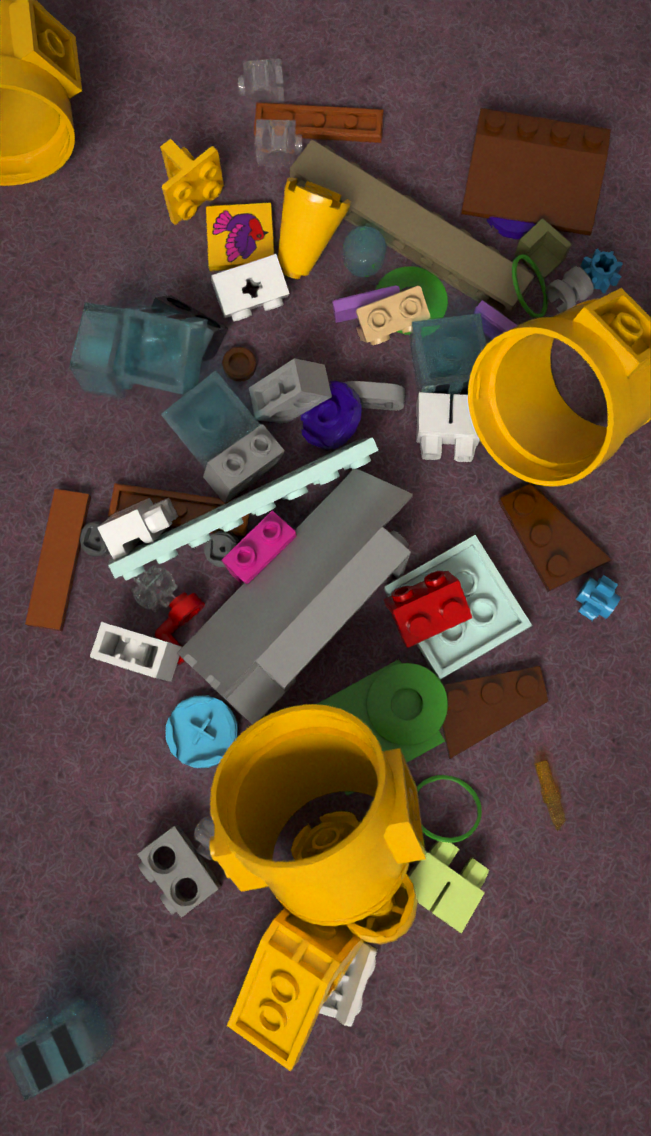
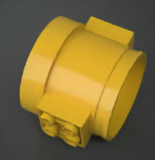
M0 0V186L31 183L53 174L68 161L75 144L72 108L69 99L82 92L76 37L37 0Z
M622 288L602 298L581 302L553 317H541L522 323L495 337L480 352L470 374L468 405L475 431L492 458L509 473L526 482L542 486H563L576 482L597 469L616 453L625 438L651 420V317ZM554 338L576 350L595 372L607 403L608 427L599 426L583 419L560 396L551 372L550 356Z
M309 704L292 706L271 713L252 724L235 739L223 755L216 769L210 795V812L215 824L214 836H211L209 841L212 859L220 864L227 878H231L241 892L269 887L282 906L303 921L322 926H337L353 923L373 914L386 904L398 890L406 875L409 862L426 859L417 786L401 748L382 751L379 742L369 727L347 711L327 705ZM339 791L361 792L375 797L360 825L346 839L332 849L299 861H273L274 847L281 830L290 817L307 802L322 795Z

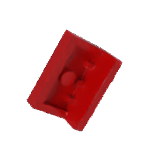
M449 571L432 572L424 578V581L413 586L399 587L391 593V596L384 599V603L391 612L401 639L407 648L473 618L460 581Z

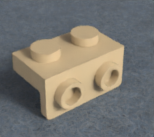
M420 286L409 288L356 309V315L360 326L356 327L360 340L366 343L370 342L371 345L389 340V334L402 330V333H408L422 327L420 322L431 319Z

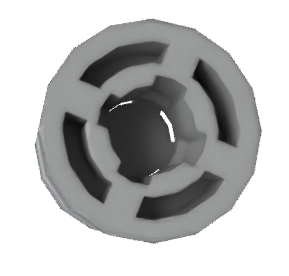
M576 266L568 270L562 280H554L546 287V295L551 303L558 298L564 302L556 308L560 313L575 306L578 300L583 301L594 292V287L588 274Z

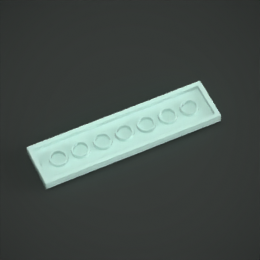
M373 437L356 440L231 502L161 534L154 543H143L119 559H110L108 566L115 579L123 575L125 581L143 573L145 571L143 565L156 559L158 564L164 563L178 555L176 549L187 543L191 548L209 541L211 539L209 533L218 528L224 530V532L234 529L244 523L241 517L249 513L252 515L256 514V516L262 515L276 508L274 501L283 498V500L295 499L307 493L306 486L311 483L323 485L338 478L340 475L337 470L344 468V470L352 468L353 470L371 461L369 455L378 451Z

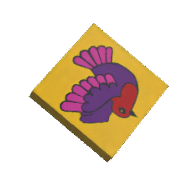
M271 203L206 206L209 271L229 270L274 255Z

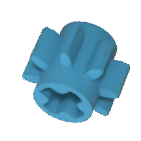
M596 249L592 259L584 257L580 267L590 277L594 289H600L605 294L610 284L612 286L618 284L621 278L618 272L623 263L617 262L613 251L600 252L599 249Z
M605 575L599 578L598 581L589 577L575 597L577 601L582 603L578 612L592 621L598 615L607 619L621 599V596L615 593L618 584Z

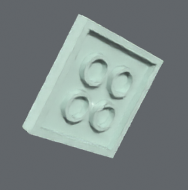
M476 535L384 587V591L389 597L397 588L418 584L424 581L428 574L435 571H449L460 581L473 618L417 644L432 671L440 680L532 626Z

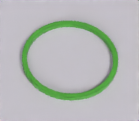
M519 255L512 264V279L517 297L531 317H543L548 307L543 277L539 268L529 256ZM520 259L526 260L532 266L539 279L544 295L543 308L540 314L534 313L528 307L520 292L517 280V264Z
M438 775L424 780L417 786L418 792L426 784L441 779L452 780L462 785L475 800L477 820L470 831L458 837H441L431 833L422 825L423 833L434 840L446 843L459 842L471 836L477 829L482 815L481 803L475 791L464 781L452 776Z

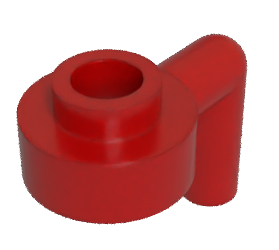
M184 592L170 603L169 607L172 610L168 614L169 618L156 629V639L181 646L172 634L179 627L189 622L205 606V603L196 593L187 595ZM179 657L178 665L185 661L182 657Z

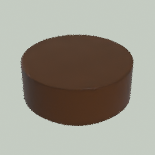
M245 347L231 348L225 353L222 360L224 373L233 381L241 382L250 379L256 371L254 354Z

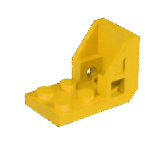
M284 908L273 919L260 940L227 1026L291 1071L299 1061L322 1005L337 988L364 940L352 933L346 924L337 926L312 924L297 918Z

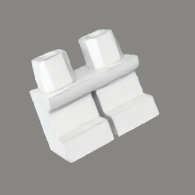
M419 392L416 403V442L420 443L422 459H440L442 444L454 445V460L458 462H472L480 439L470 416L468 395L454 394L450 404V394Z
M148 498L112 514L97 528L113 560L127 555L140 540L145 543H154L165 528L171 526L172 521L178 515L169 498L153 504L151 499Z

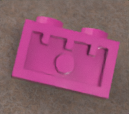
M271 511L221 561L240 584L242 582L248 584L297 534L274 511Z

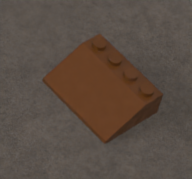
M480 108L461 214L487 219L495 217L536 224L543 218L558 231L591 236L608 157L611 129Z

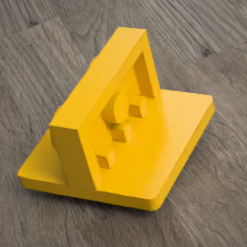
M169 139L160 146L169 179L162 185V190L170 220L174 225L182 219L186 221L192 218L197 211V207L206 200H214L221 193L224 183L219 153L214 146H211L195 160L185 147L180 149L172 139Z

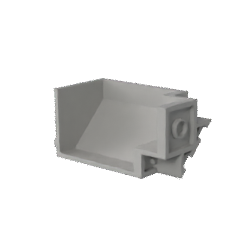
M357 468L353 469L295 529L297 536L250 583H244L177 654L251 724L265 717V714L296 682L295 677L385 580L391 574L397 579L403 576L411 551L407 549L409 544L398 532L392 530L389 533L384 527L412 498L413 494Z

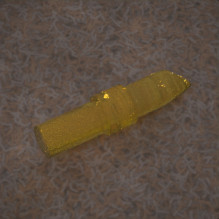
M548 759L535 762L534 767L542 789L540 792L543 802L546 803L552 823L558 832L566 822V818L560 801L562 798L559 788L555 785Z

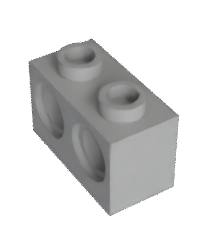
M295 358L249 387L255 420L282 424L290 422L332 397L325 365Z
M262 424L207 462L203 478L225 504L279 464L285 450Z
M180 825L173 826L137 854L142 861L138 864L142 874L150 883L154 880L163 891L160 899L171 914L177 912L181 918L222 887ZM163 846L170 847L175 853V862L170 868L163 867L158 861V852ZM183 878H191L196 882L198 891L194 898L188 899L181 895L179 883Z

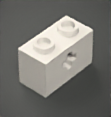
M276 254L211 276L224 318L232 316L233 322L252 316L251 309L264 306L265 311L284 305L282 299L287 298L289 295ZM247 282H250L252 287L259 286L255 298H252L249 293L243 294L242 291L245 290Z
M101 622L90 657L171 682L180 657L177 652L182 647Z

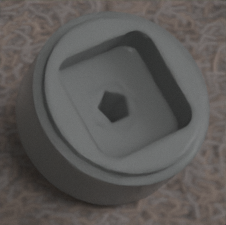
M90 522L81 531V547L90 556L100 557L110 554L97 528L103 522Z
M218 531L210 536L211 539L205 542L204 552L211 564L217 567H225L221 560L240 540L232 532Z

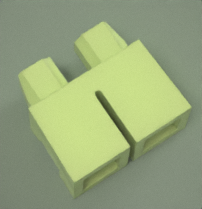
M437 841L429 852L425 851L426 859L417 861L408 876L415 887L418 903L462 934L485 894L480 888L485 882L489 869L470 857L461 873H456L448 866L459 851V848L452 843Z

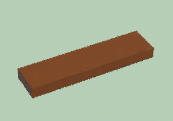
M256 102L254 136L381 143L383 109Z
M115 483L108 517L148 498L151 499L153 504L169 498L178 515L169 527L176 528L224 505V502L220 498ZM250 513L241 517L244 522L243 524L229 530V532H232L237 537L244 538L247 534ZM218 528V529H216V530H214V531H212V532H210V533H216V532H218V531H224V530H220V528Z
M60 489L54 490L25 622L27 626L63 631L81 547L80 534L86 524L91 500L89 494Z

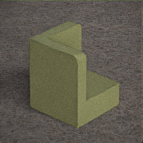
M542 218L519 240L514 255L516 257L522 254L529 256L539 268L543 279H545L566 259L571 243ZM520 259L527 267H529L536 274L532 266L526 260Z

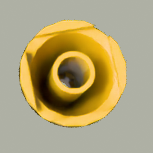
M287 178L284 188L278 261L280 267L283 268L282 273L284 275L300 279L301 275H309L347 214L351 201L347 199L341 203L342 195L309 181H306L305 187L297 186V178Z

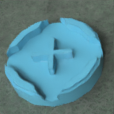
M209 695L193 696L181 701L175 707L166 723V742L171 753L181 763L193 768H210L219 764L227 749L238 737V723L233 711L223 701Z

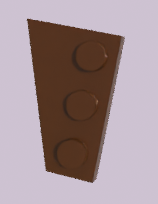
M531 484L499 499L498 502L547 592L612 560Z
M540 666L443 685L448 698V711L442 729L449 759L548 702Z

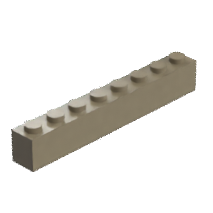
M311 140L289 168L290 178L298 179L297 186L305 187L306 181H309L342 195L341 203L349 199L351 205L343 219L480 303L483 300L508 319L520 304L512 279L513 262L503 257L494 247L485 246L475 240L468 231L458 229L449 224L440 214L430 212L418 205L412 197L402 195L392 189L383 179L374 178L357 163L348 162L338 156L329 146L320 145L316 141ZM518 263L517 280L520 292L524 298L530 289L534 275L529 273L526 267Z

